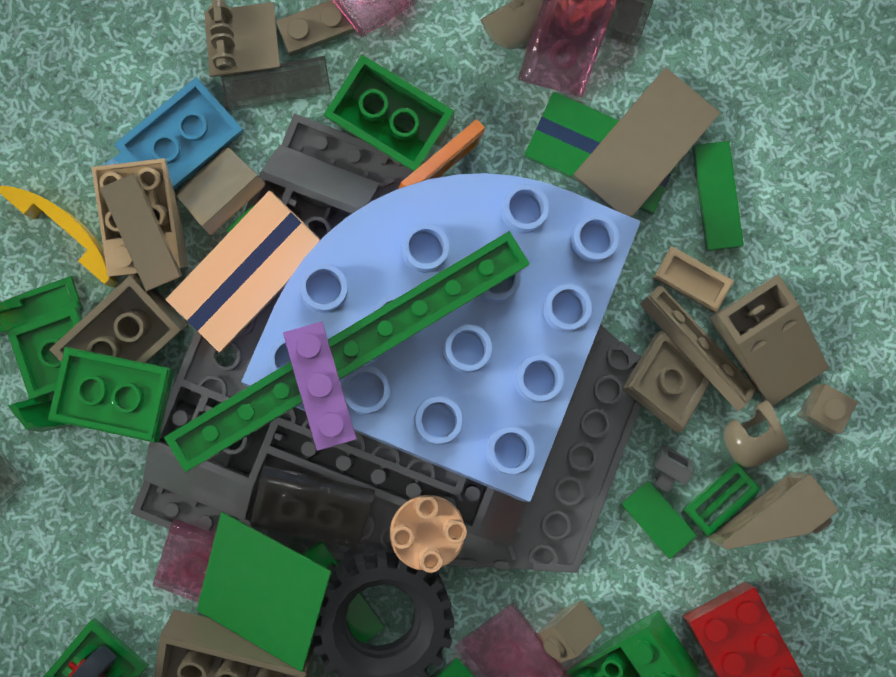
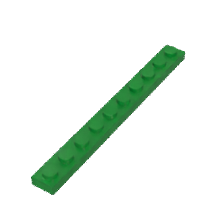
M506 232L329 338L328 343L339 380L528 267L530 263L511 232ZM287 363L164 437L185 473L303 403L292 363Z

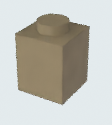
M827 384L814 385L797 417L828 434H841L858 402Z
M581 600L564 607L537 633V636L543 642L545 651L555 658L558 663H562L578 657L604 631V628Z

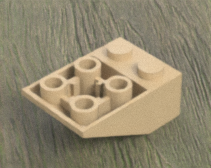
M166 158L91 167L108 277L138 272L99 188L133 173H136L178 267L188 266L183 227Z

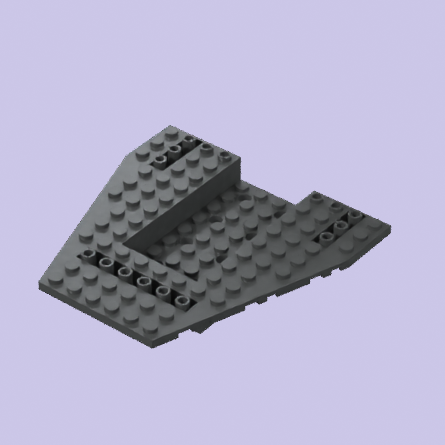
M294 113L282 144L278 146L259 174V177L265 183V187L248 201L244 213L253 205H256L268 191H272L314 234L322 239L349 215L371 201L397 190L400 183L413 171L359 138ZM283 289L229 344L237 353L236 361L231 366H222L217 359L218 351L197 330L195 331L168 397L158 443L150 442L148 446L143 476L144 482L131 514L210 546H213L220 515L223 511L300 554L322 540L336 560H344L343 554L349 550L352 551L353 555L364 552L363 545L372 544L373 550L384 549L385 543H391L390 526L398 509L412 498L422 495H435L448 500L459 510L467 530L462 549L456 558L446 566L578 573L642 406L622 390L641 357L600 324L530 502L515 499L355 432L356 440L317 451L306 412L296 407L185 473L164 437L247 388L241 381Z

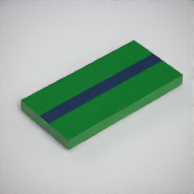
M553 91L524 154V158L577 181L572 177L573 174L619 120ZM674 168L639 208L640 210L651 215L654 214Z

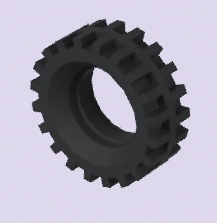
M385 543L384 549L373 550L372 544L363 545L364 552L353 555L352 551L349 550L343 554L344 561L336 566L332 562L327 567L332 572L313 635L316 656H321L323 668L329 674L334 671L338 674V677H429L427 668L431 664L439 667L444 661L441 652L444 647L450 649L452 643L450 628H454V617L451 611L452 604L439 573H429L409 567L398 558L391 543ZM384 584L399 588L409 596L414 604L415 615L412 626L407 633L392 643L377 646L363 643L354 637L347 626L346 615L349 604L356 595L368 587Z

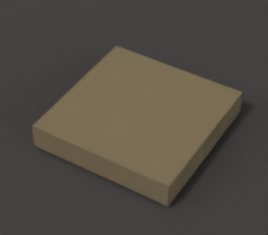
M661 330L654 334L622 390L677 433L685 429L710 381L674 341Z

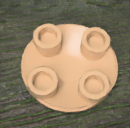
M435 495L418 496L404 503L394 515L390 526V541L398 558L411 568L429 573L438 571L456 558L462 549L467 534L466 526L459 510L448 500Z

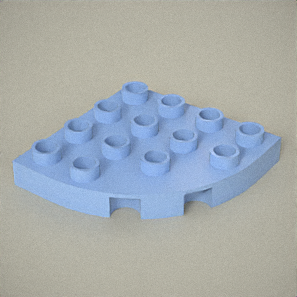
M488 173L459 174L428 179L399 188L371 201L346 217L328 232L305 256L278 298L241 382L244 386L249 387L291 362L283 332L322 321L327 339L510 231L529 261L530 265L344 377L340 380L354 432L520 501L530 502L641 221L560 187L512 175ZM303 403L296 406V408L305 411Z

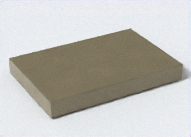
M226 146L175 194L198 223L211 235L265 187V183L244 161Z

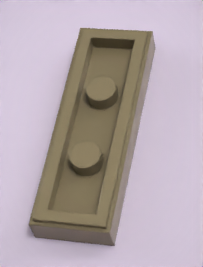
M133 173L100 187L99 189L145 290L148 291L181 277V271L137 174Z

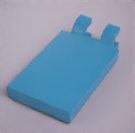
M195 77L118 140L114 145L120 153L104 165L166 158L173 190L175 191L222 149L229 146L242 135L244 131L200 80Z

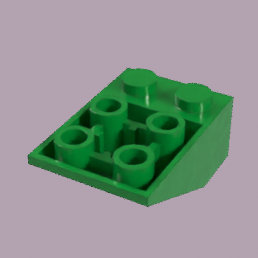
M657 610L630 625L561 675L562 677H698L700 670L660 611Z

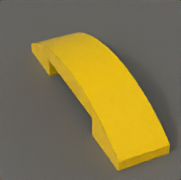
M0 186V194L23 214L35 220L43 211L86 248L87 251L78 262L101 282L112 288L118 284L117 276L108 277L104 248L89 229L78 219L37 194L15 187Z

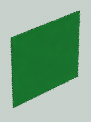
M222 511L196 611L303 672L332 571Z

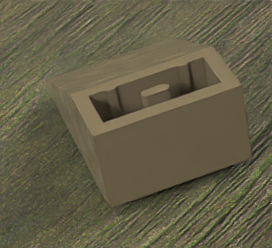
M779 274L767 279L709 318L750 381L757 388L763 400L769 401L772 406L829 369L800 305Z

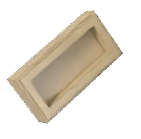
M672 246L669 248L653 279L714 313L718 311L734 282Z

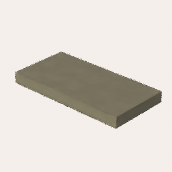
M665 67L572 177L606 206L632 217L717 118L720 112Z

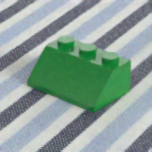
M362 54L323 116L414 172L436 151L454 122L455 111Z

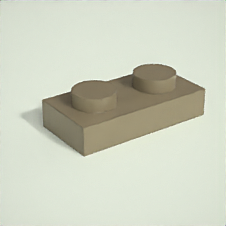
M329 0L276 20L290 56L355 32L344 0Z

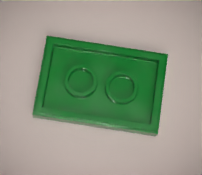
M65 347L48 420L158 443L175 369Z

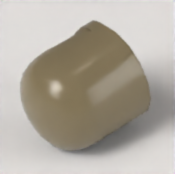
M767 400L754 406L755 415L747 422L740 424L737 419H733L725 427L724 442L732 458L744 467H757L789 450L787 439L773 406ZM765 420L768 421L769 429L764 434L758 437H751L746 432V429Z

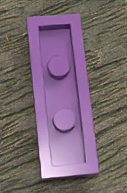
M323 322L283 332L316 450L319 451L356 440L357 438Z

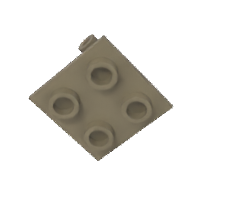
M225 0L211 1L208 11H204L210 77L280 68L274 2L229 7L226 5Z

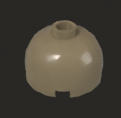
M512 0L501 8L492 11L480 19L492 41L500 47L512 50L523 46L525 52L544 42L541 35L550 28L553 19L552 5L550 0Z

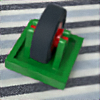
M94 618L90 620L43 677H140L149 664Z

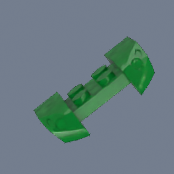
M72 276L0 301V337L7 335L9 337L29 396V400L8 405V407L27 430L45 432L71 426L70 424L48 420L61 366V361L49 349L83 319L80 312L83 306Z

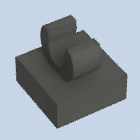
M663 444L660 446L655 455L654 467L659 470L655 477L657 480L655 485L666 492L670 490L675 479L687 485L694 474V462Z

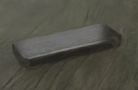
M325 56L281 63L280 68L221 76L227 111L332 93Z

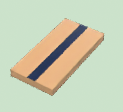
M268 191L165 300L218 352H222L285 287L299 264L321 239L272 191Z

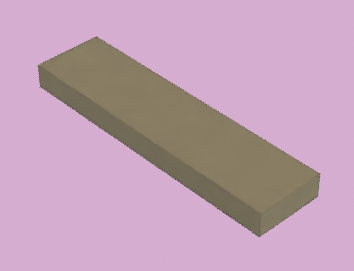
M659 285L640 303L641 307L737 411L741 410L749 403L757 388L663 286Z

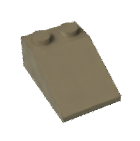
M135 273L129 275L49 350L61 362L65 347L147 363L184 330L188 324L154 288L146 291L139 274Z
M790 472L707 538L712 544L727 550L810 534L812 531L816 534L826 529L833 522L830 517L839 510L811 474Z

